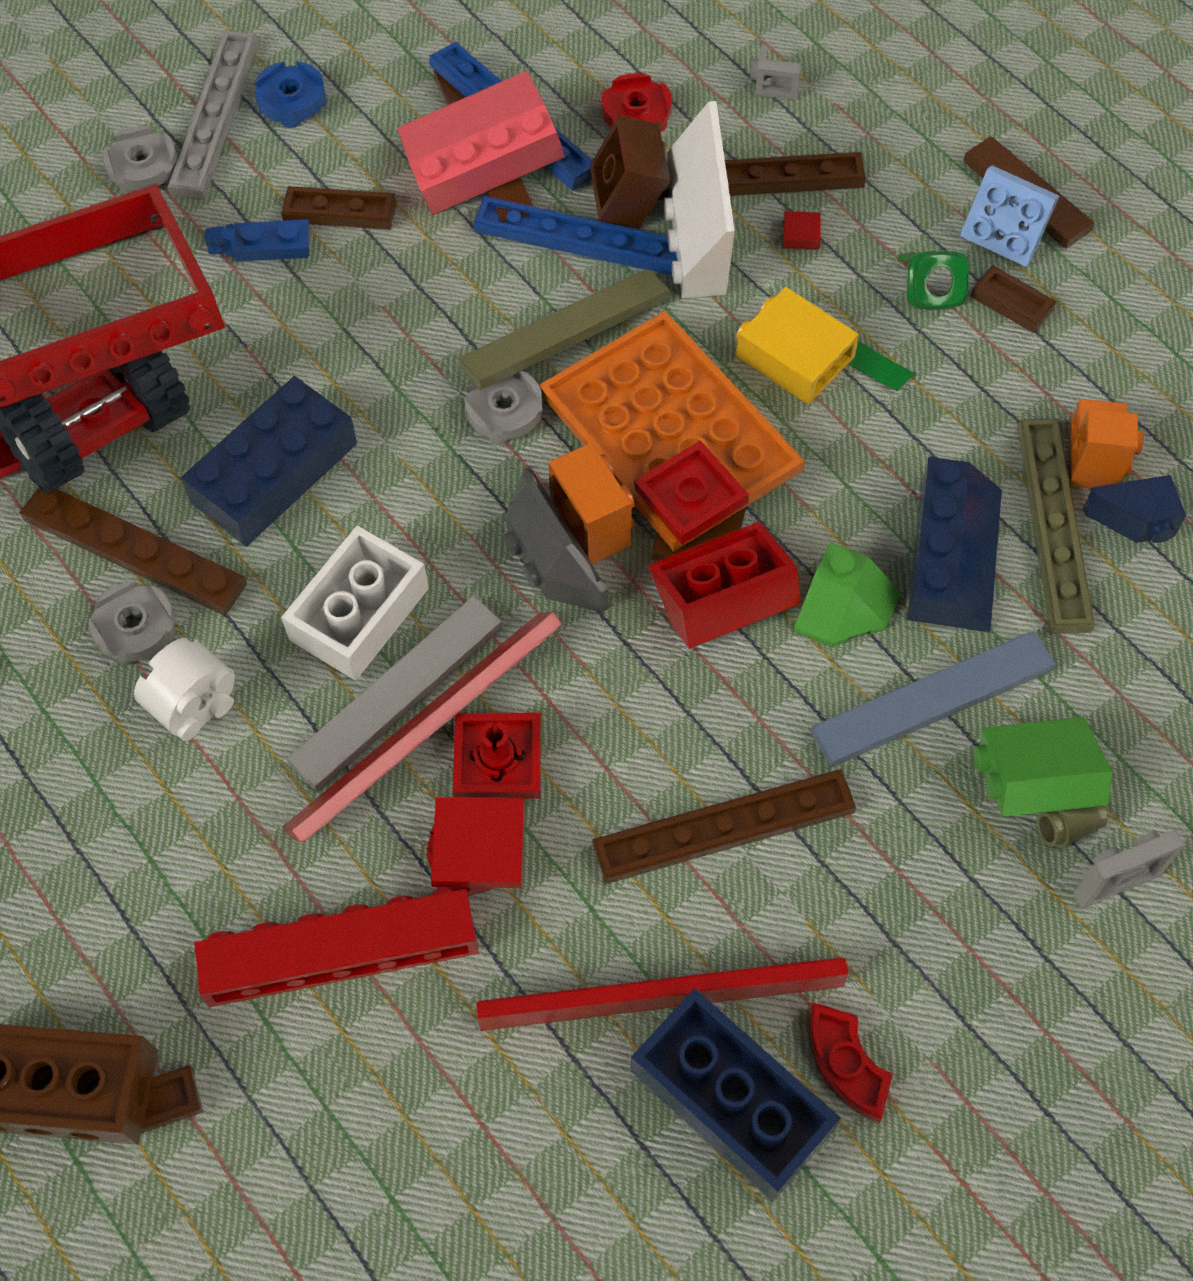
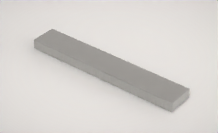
M223 30L168 184L170 195L197 199L206 198L259 44L257 34Z
M472 596L287 758L289 765L317 792L321 790L503 628L502 621L477 598Z

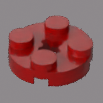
M629 73L615 78L612 81V86L607 91L604 89L601 96V112L603 119L610 127L614 125L619 115L659 124L660 132H663L667 127V121L671 116L672 96L669 88L662 81L661 85L651 81L650 75ZM632 102H638L640 107H633Z

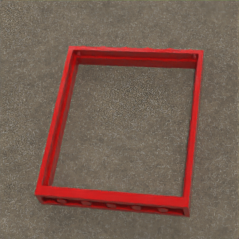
M157 184L0 236V280L163 225L196 293L1 360L0 397L3 398H0V408L225 328L214 294Z

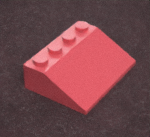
M528 71L397 128L420 191L432 215L565 157L554 124Z

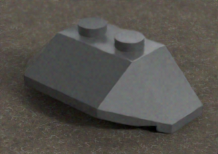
M531 466L523 469L506 515L508 533L504 534V539L509 551L513 556L520 555L525 563L523 571L532 587L539 586L546 599L598 612L607 610V586L593 567Z

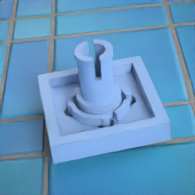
M991 165L986 170L960 237L1026 267L1033 258L1059 199V195ZM988 205L990 206V208H989L990 213L987 211V206H988ZM1023 222L1025 227L1029 225V229H1024L1023 227H1021ZM996 232H999L1001 236L1005 235V237L999 238Z

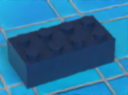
M294 375L180 477L190 503L247 547L357 445L352 418Z
M695 988L631 1056L630 1071L772 1202L775 1201L834 1132L841 1119Z

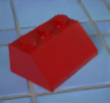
M760 521L649 564L650 573L671 625L688 649L801 604L797 566Z

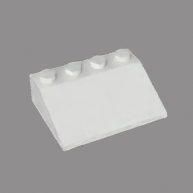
M710 101L667 151V168L671 172V179L667 188L669 198H664L665 220H672L673 229H668L669 251L676 252L677 261H672L673 283L680 284L682 298L726 295L735 229L716 101Z

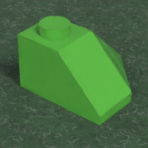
M830 542L814 574L795 624L794 632L834 647L846 643L848 638L869 632L871 635L884 631L890 622L902 593L869 557Z

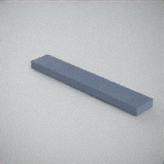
M1031 631L812 726L811 734L832 768L1053 671L1056 664L1035 631Z

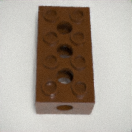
M0 1024V1080L5 1075L4 1079L0 1082V1133L139 1145L158 1049L146 1038L137 1035ZM52 1078L51 1083L44 1088L47 1081ZM100 1080L97 1088L89 1093L93 1084Z

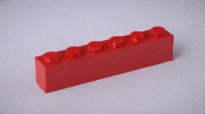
M444 887L431 893L432 896L414 899L412 896H398L388 900L386 905L369 908L368 905L358 904L344 908L342 913L324 916L321 913H311L299 917L297 922L279 925L276 922H264L255 925L252 931L234 934L232 931L211 933L207 936L206 940L194 942L199 994L210 1008L477 955L479 952L467 889L458 890L455 887Z

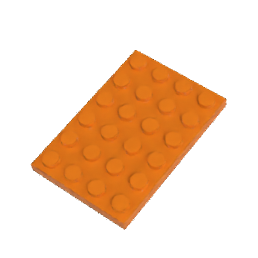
M666 311L656 315L539 384L544 400L583 446L592 442L600 455L606 454L614 467V477L619 485L625 484L629 488L635 502V507L673 551L681 548L709 529L681 545L635 491L634 480L700 440L749 494V504L804 471L805 468L804 459Z

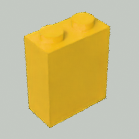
M785 287L776 297H769L762 305L760 312L752 320L748 319L740 326L736 334V339L738 340L736 357L809 405L855 357L859 334Z

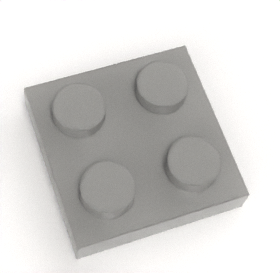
M1176 829L1159 836L1157 831H1153L1135 840L1132 843L1133 847L1119 852L1117 848H1111L1097 855L1092 860L1094 865L1082 874L1083 881L1073 893L1082 909L1160 877L1185 846Z

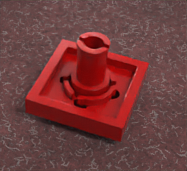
M541 712L457 713L455 715L453 797L541 799ZM515 754H517L518 758H522V754H524V760H514ZM472 755L475 759V762L470 759ZM500 774L503 775V779L501 781L497 782L492 780V776L498 779L500 778Z

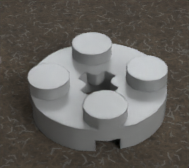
M136 126L116 134L113 137L115 143L110 146L109 150L106 145L103 151L104 166L109 178L118 185L122 192L130 193L154 184L158 186L169 184L178 159L174 143L169 135L164 132V136L155 133L153 127ZM144 155V160L137 161V156Z
M524 371L509 376L481 391L471 382L465 400L467 419L478 433L488 437L495 444H504L509 440L522 437L533 430L543 418L541 388L536 380ZM502 399L504 402L512 400L513 402L511 407L501 409L497 406V400Z
M136 582L120 583L102 593L94 604L96 610L92 615V620L89 617L88 624L90 634L98 648L105 655L114 658L119 664L130 665L136 661L147 659L162 650L176 636L174 610L168 597L156 586L149 584L150 587L138 586ZM133 615L136 619L143 616L136 627L124 628L127 625L125 618Z

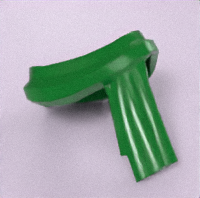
M927 251L919 254L915 252L898 254L897 259L910 261L907 276V300L912 306L919 309H945L959 306L965 302L969 282L968 258L963 253ZM943 266L951 273L952 284L944 295L934 296L929 293L926 287L927 275L935 267Z

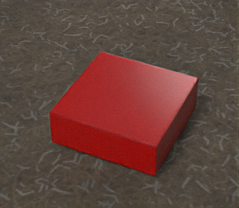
M784 211L783 248L820 250L821 212Z

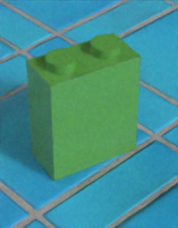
M1084 717L981 728L980 746H975L974 762L977 771L984 773L988 796L990 800H996L1003 817L1108 805L1113 770Z

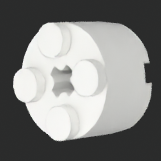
M180 638L164 647L148 663L153 668L152 672L146 680L140 675L134 689L135 700L173 735L178 736L183 741H189L197 735L201 727L213 716L220 718L231 709L234 699L230 694L234 687L235 674L198 640L194 639V642H191L187 638Z

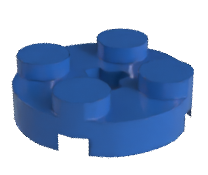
M296 61L297 66L287 67L285 62L273 64L263 70L255 82V97L261 113L273 121L281 122L286 128L299 126L302 121L315 115L327 102L321 73L315 67L305 62ZM288 90L289 92L296 91L293 94H284V91Z

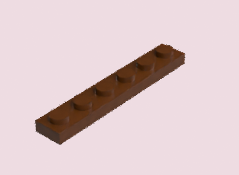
M38 488L19 512L25 522L226 616L247 585L243 575L58 489L46 494L44 490L42 491Z

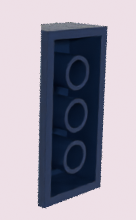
M928 457L921 481L907 620L989 632L991 629L1002 489L970 462Z

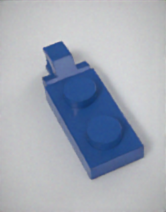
M308 219L235 223V225L229 224L226 227L206 228L205 242L209 255L226 254V256L235 257L236 262L308 258L310 256V225Z

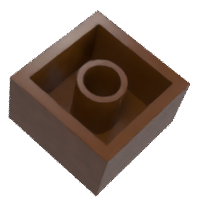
M621 115L616 119L590 164L600 222L639 229L647 215L652 213L661 193L667 190L670 184L671 172L667 168L665 142L662 141L659 124Z

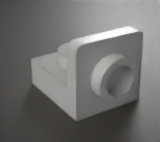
M761 45L760 57L752 59L750 80H756L755 95L797 100L801 63L767 60L768 46Z

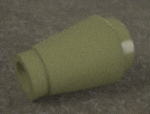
M1103 806L1043 812L1037 817V828L1041 839L1046 845L1065 848L1105 827L1108 818Z

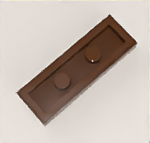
M288 186L281 214L283 221L308 219L309 224L391 230L396 197L395 193Z

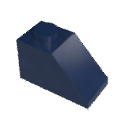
M1171 475L1092 487L1083 507L1086 516L1135 543L1151 540L1154 543H1161L1175 537L1186 517Z

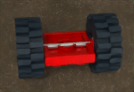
M159 351L80 379L46 399H43L40 393L1 407L0 431L3 434L2 437L5 443L11 448L10 451L13 456L20 462L22 469L25 472L27 471L30 479L37 484L40 490H44L48 494L83 474L85 468L82 465V459L142 424L145 429L156 432L187 414L190 410L188 405L190 401L189 397L184 393L186 389L184 384L179 381V374L176 368H173L169 362L170 358L166 352Z

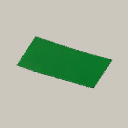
M859 340L855 357L848 363L849 366L895 391H898L914 375L910 370L889 360Z

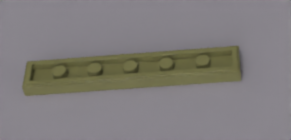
M647 268L460 357L459 368L481 391L668 300L669 288Z
M1021 419L1017 430L1050 634L1092 633L1095 623L1059 419Z

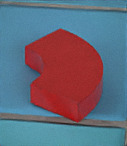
M813 1002L809 1018V1039L812 1055L822 1078L833 1093L848 1107L862 1116L880 1123L883 1118L893 1074L877 1066L864 1052L857 1034V1015Z

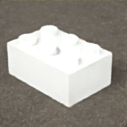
M357 525L282 615L281 619L289 641L356 681L429 589L425 565Z

